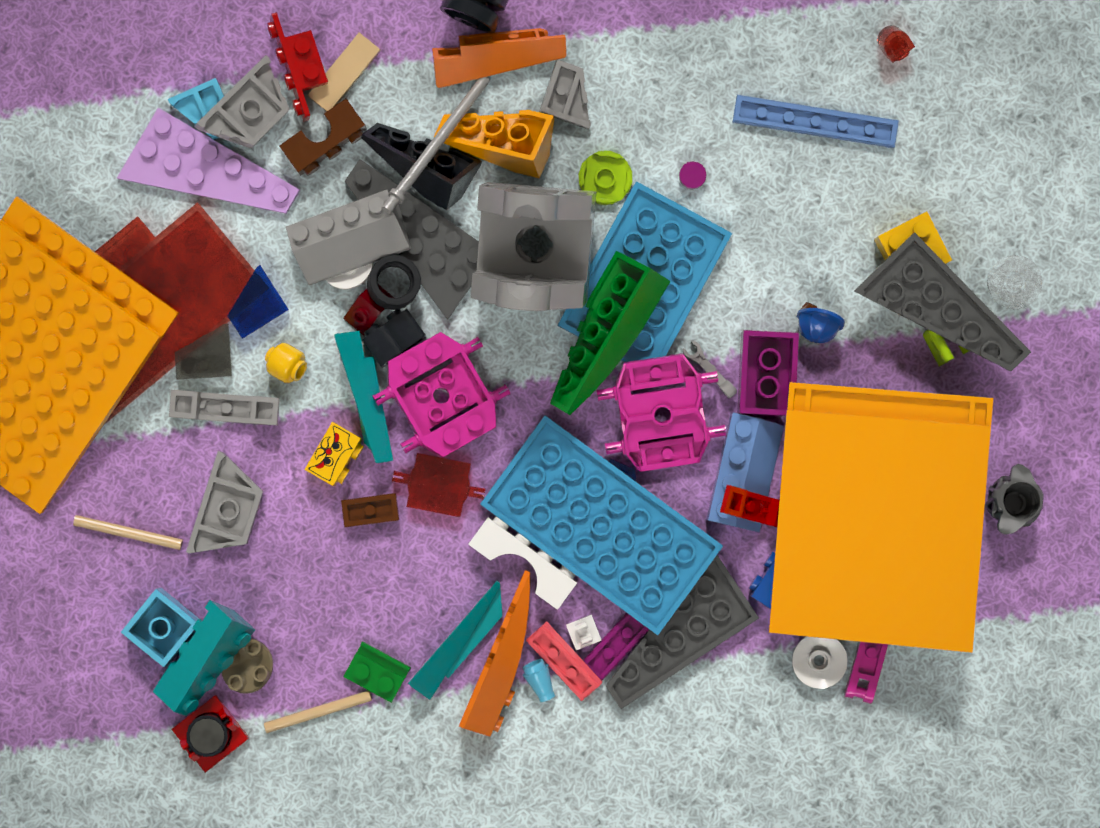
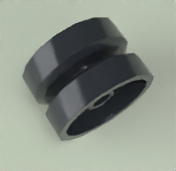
M443 0L440 10L452 19L483 32L495 33L500 17L494 11H504L509 0Z

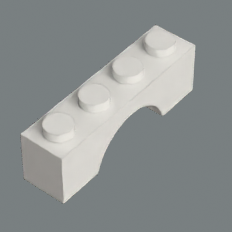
M497 516L493 520L488 517L468 545L490 561L504 554H516L528 560L537 575L535 594L558 610L577 584L573 579L575 574L563 565L560 569L551 563L554 558L540 549L537 553L528 547L531 541L520 533L513 536L507 531L509 525Z

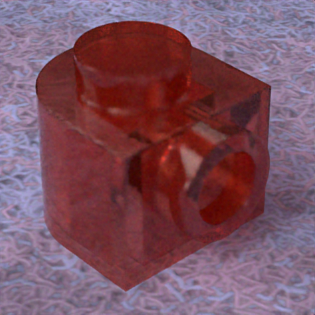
M894 25L883 28L878 35V45L886 58L892 63L907 57L910 50L915 47L909 36Z

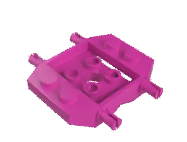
M439 332L388 361V386L386 389L373 395V398L377 400L376 404L378 406L391 398L395 399L415 433L413 437L400 443L402 448L412 443V445L403 449L405 454L418 446H422L444 458L496 428L495 404L511 393L509 389L506 390L508 387L505 384L492 392H488L468 358L470 353L483 347L482 342L478 343L480 341L478 337L466 344H460L444 333ZM447 360H452V363L405 388L404 385ZM435 390H446L449 395L448 401L443 404L436 402L433 397ZM477 403L478 406L462 414L461 416L453 419L452 421L446 423L445 425L439 427L438 429L432 432L429 430L435 427L436 425L442 423L443 421L449 419L450 417L456 415L457 413L463 411L464 409L470 407L471 405Z
M683 353L624 362L615 386L597 389L598 401L612 398L618 400L623 440L605 443L606 455L623 452L639 472L700 463L710 438L726 436L725 425L706 427L703 411L702 384L718 383L717 371L697 373ZM684 382L686 385L685 387L631 395L632 390ZM660 407H665L670 411L669 418L663 422L656 420L654 417L655 411ZM693 433V434H691V435L678 436V437H672V438L659 439V440H653V441H646V442H640V443H638L639 441L652 440V439L665 438V437H671V436H677V435H684V434Z

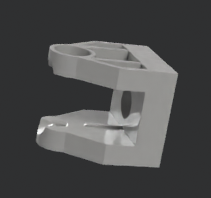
M492 182L479 185L477 210L481 211L477 271L472 274L471 298L495 304L501 308L526 311L583 308L588 301L597 192ZM534 225L540 226V229L545 231L550 241L553 242V247H550L548 253L543 257L537 258V261H532V257L526 255L522 250V246L518 244V239H521L527 230L534 228Z

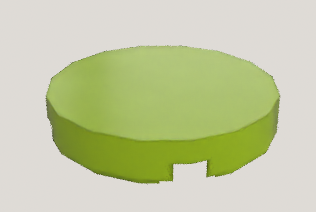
M598 151L589 156L582 163L578 173L581 190L596 191V204L613 205L621 201L629 193L633 182L632 170L628 162L620 154L612 151Z

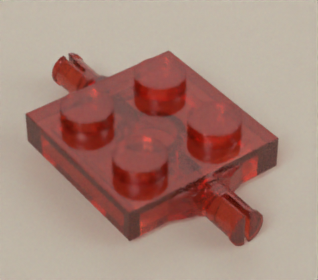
M417 453L415 466L410 474L394 470L393 475L403 477V479L392 477V482L408 485L409 496L406 507L461 517L463 504L467 497L483 500L485 495L474 493V491L481 493L486 491V488L470 486L469 473L471 463Z

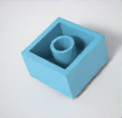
M157 588L121 633L162 667H166L179 654L178 650L183 642H188L196 631L192 627L199 618L164 589Z

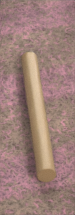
M75 515L73 526L181 550L183 539Z
M370 691L358 693L265 722L264 728L266 733H270L370 702L372 697Z

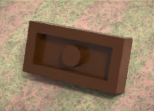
M396 493L341 500L344 528L400 520Z

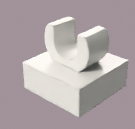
M592 614L566 624L576 650L602 641Z

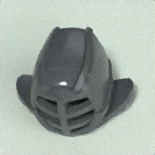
M1016 464L1012 466L1009 476H1001L989 487L990 493L988 501L985 503V508H987L993 518L998 520L997 530L1000 533L1006 535L1013 534L1021 527H1029L1039 517L1043 509L1044 494L1040 486L1036 484L1030 470L1024 465Z

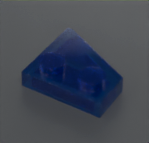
M259 265L227 316L243 339L289 309L262 266Z

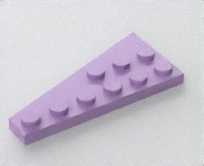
M160 108L156 110L117 177L119 180L287 214L300 192V189Z

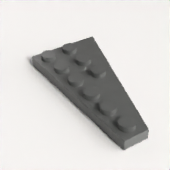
M359 159L344 181L358 200L384 190L390 192L392 188L396 189L398 186L361 159ZM407 192L404 195L405 200L402 204H399L411 249L398 254L415 264L420 273L421 285L448 320L472 286V274L477 271L479 241Z
M915 232L854 290V292L1008 371H1012L1031 353Z
M718 555L660 634L656 635L649 629L605 685L620 709L759 619Z

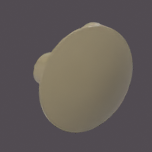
M251 639L234 656V661L230 667L222 671L225 683L231 690L243 694L260 690L271 677L273 670L272 655L266 645L258 640Z

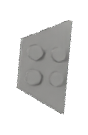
M265 55L194 127L197 130L252 149L289 111L286 99L281 94L278 79L274 78L269 64L271 61L269 57Z
M217 452L186 550L187 553L248 544L264 491L224 452Z

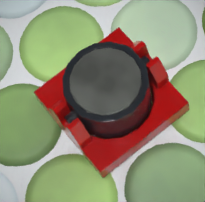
M214 695L171 729L180 740L182 749L188 752L189 758L194 762L196 761L205 773L249 739V736L217 695Z

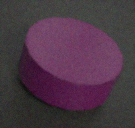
M687 162L680 169L679 180L687 189H698L706 180V170L699 162Z

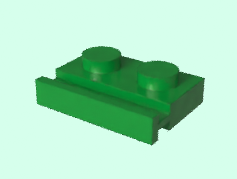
M362 641L343 677L392 703L411 667Z

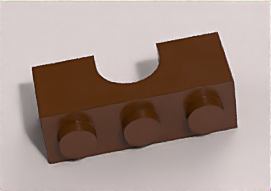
M346 98L324 113L331 125V132L326 140L313 142L300 130L279 145L300 176L304 173L307 176L313 174L321 167L319 163L327 157L329 160L337 157L343 151L341 149L342 146L349 141L351 144L358 142L364 133L363 131L367 129Z

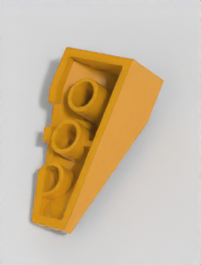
M519 110L517 114H504L503 111L494 112V115L478 116L476 113H466L444 144L512 172L540 179L550 156L554 116L531 110ZM451 114L443 115L435 135L438 133V131L441 129V127L444 125V123L447 121Z

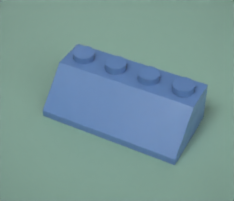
M734 412L730 413L706 520L760 533L761 523L721 513L720 509L727 485L768 496L783 433V425Z

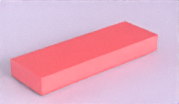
M547 621L526 639V642L581 701L602 684L600 678Z

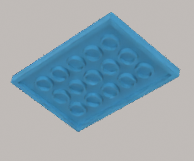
M637 181L590 265L588 298L616 251L653 269L668 279L670 283L643 330L621 359L623 362L667 355L732 235L726 229ZM585 304L583 308L566 309L557 326L579 337L578 325L580 321L585 320L589 308L585 307Z

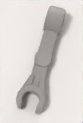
M691 341L697 348V352L694 355L688 354L683 348L685 357L699 364L705 373L717 371L716 367L705 358L698 342ZM717 371L719 381L717 385L728 398H732L736 394L737 389Z

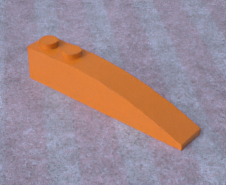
M526 569L459 724L461 728L489 737L492 731H499L504 719L500 715L504 705L509 707L515 691L510 689L521 658L530 602V571Z

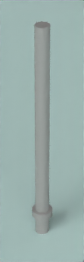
M488 77L479 78L396 189L392 188L388 193L389 198L381 207L385 213L391 214L398 204L403 203L405 200L404 195L490 82Z

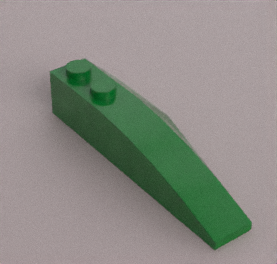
M618 251L614 253L588 298L585 306L589 308L584 321H580L578 325L579 337L576 345L570 347L567 355L569 357L568 367L562 370L550 404L571 415L592 395L625 356L643 330L670 283L668 279Z

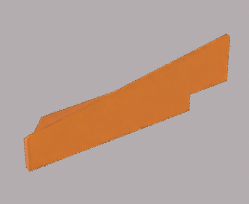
M541 28L459 36V47L432 48L435 80L438 88L562 59L567 55L565 35L548 36L547 30Z

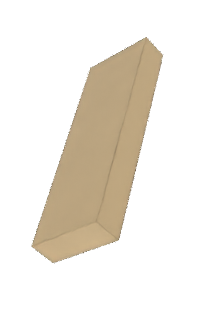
M359 32L326 72L328 84L313 88L307 96L326 112L340 102L381 50Z

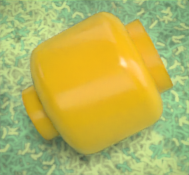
M280 343L276 347H271L266 353V370L280 381L291 383L300 380L305 374L307 362H305L304 353L288 343Z

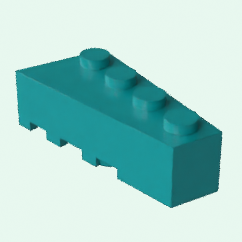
M209 600L205 607L208 613L203 621L197 619L192 627L196 631L191 640L183 642L179 648L180 658L178 661L169 664L153 690V693L173 712L185 716L198 707L199 700L207 691L215 686L218 676L223 670L230 667L234 661V656L250 642L251 635L255 631L233 609Z

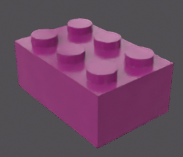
M743 330L741 332L738 414L786 417L789 383H797L799 333Z

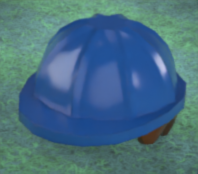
M809 302L802 306L796 316L801 335L814 343L829 342L845 325V320L840 315L817 308V306Z

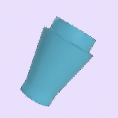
M543 659L534 660L523 666V677L536 693L540 702H545L555 697L548 664L544 663Z

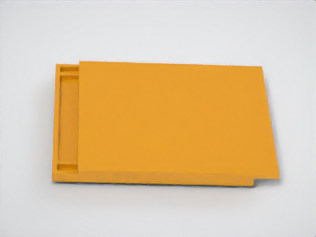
M18 196L15 197L2 219H0V486L37 513L42 514L56 493L64 485L179 313Z
M789 383L769 633L973 653L993 398Z

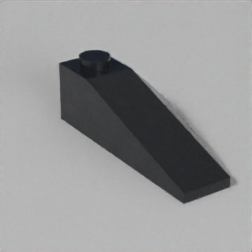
M376 123L369 128L361 137L403 178L432 141L428 138L425 141H412L408 132L380 123ZM451 146L449 152L439 149L413 183L412 187L425 199L433 202L438 207L448 210L462 198L480 168L482 161Z

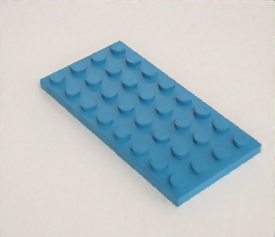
M547 416L543 417L480 503V505L656 635L660 634L723 547L718 541Z

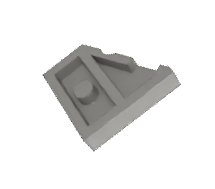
M558 59L556 60L539 110L540 113L553 115L556 119L590 129L591 122L588 117V100L584 88L583 68Z

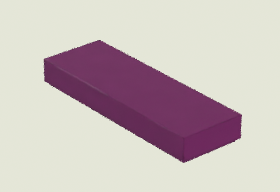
M626 613L583 661L602 681L649 629Z

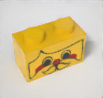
M332 422L304 470L332 486H336L338 482L343 484L350 472L346 468L351 459L357 460L364 448L360 444L363 439Z

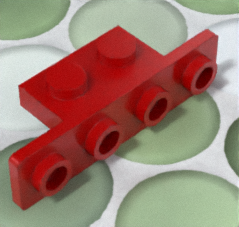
M277 12L271 13L270 22L267 23L271 39L276 38L279 48L275 49L279 64H285L288 73L284 74V79L288 90L293 89L296 98L292 100L297 116H302L303 122L309 121L310 112L303 91L328 84L312 31L309 30L285 37Z

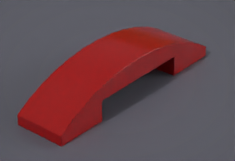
M727 485L720 512L777 527L780 499Z

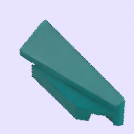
M360 331L334 334L357 405L364 444L372 451L376 464L393 461L383 404L378 406L376 404L377 400L373 398V395L380 392L374 357H364Z
M498 580L408 682L412 688L429 700L435 694L444 677L449 678L503 616L501 585Z

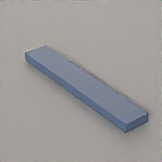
M737 95L732 123L894 148L899 120Z

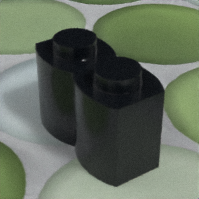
M408 309L393 311L386 317L388 319L387 323L381 327L375 324L364 332L366 337L362 341L381 368L388 365V361L406 352L426 338L425 333Z

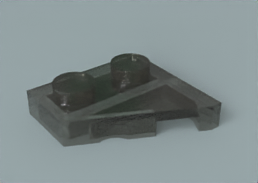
M229 324L221 325L219 328L175 352L176 380L232 377Z

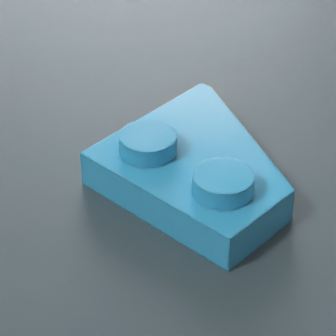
M214 78L171 97L168 101L196 125L224 97L218 80ZM206 133V134L209 135L213 140H216V139L220 138V137H217V136H214V135H211V134Z

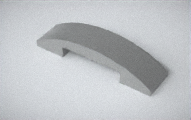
M171 390L169 417L278 426L280 398Z

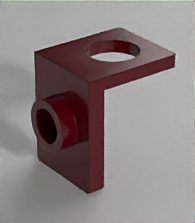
M378 284L379 289L384 295L390 298H394L390 293H388L383 287H381ZM366 289L358 296L343 319L364 336V332L372 327L385 309L372 300L368 289Z

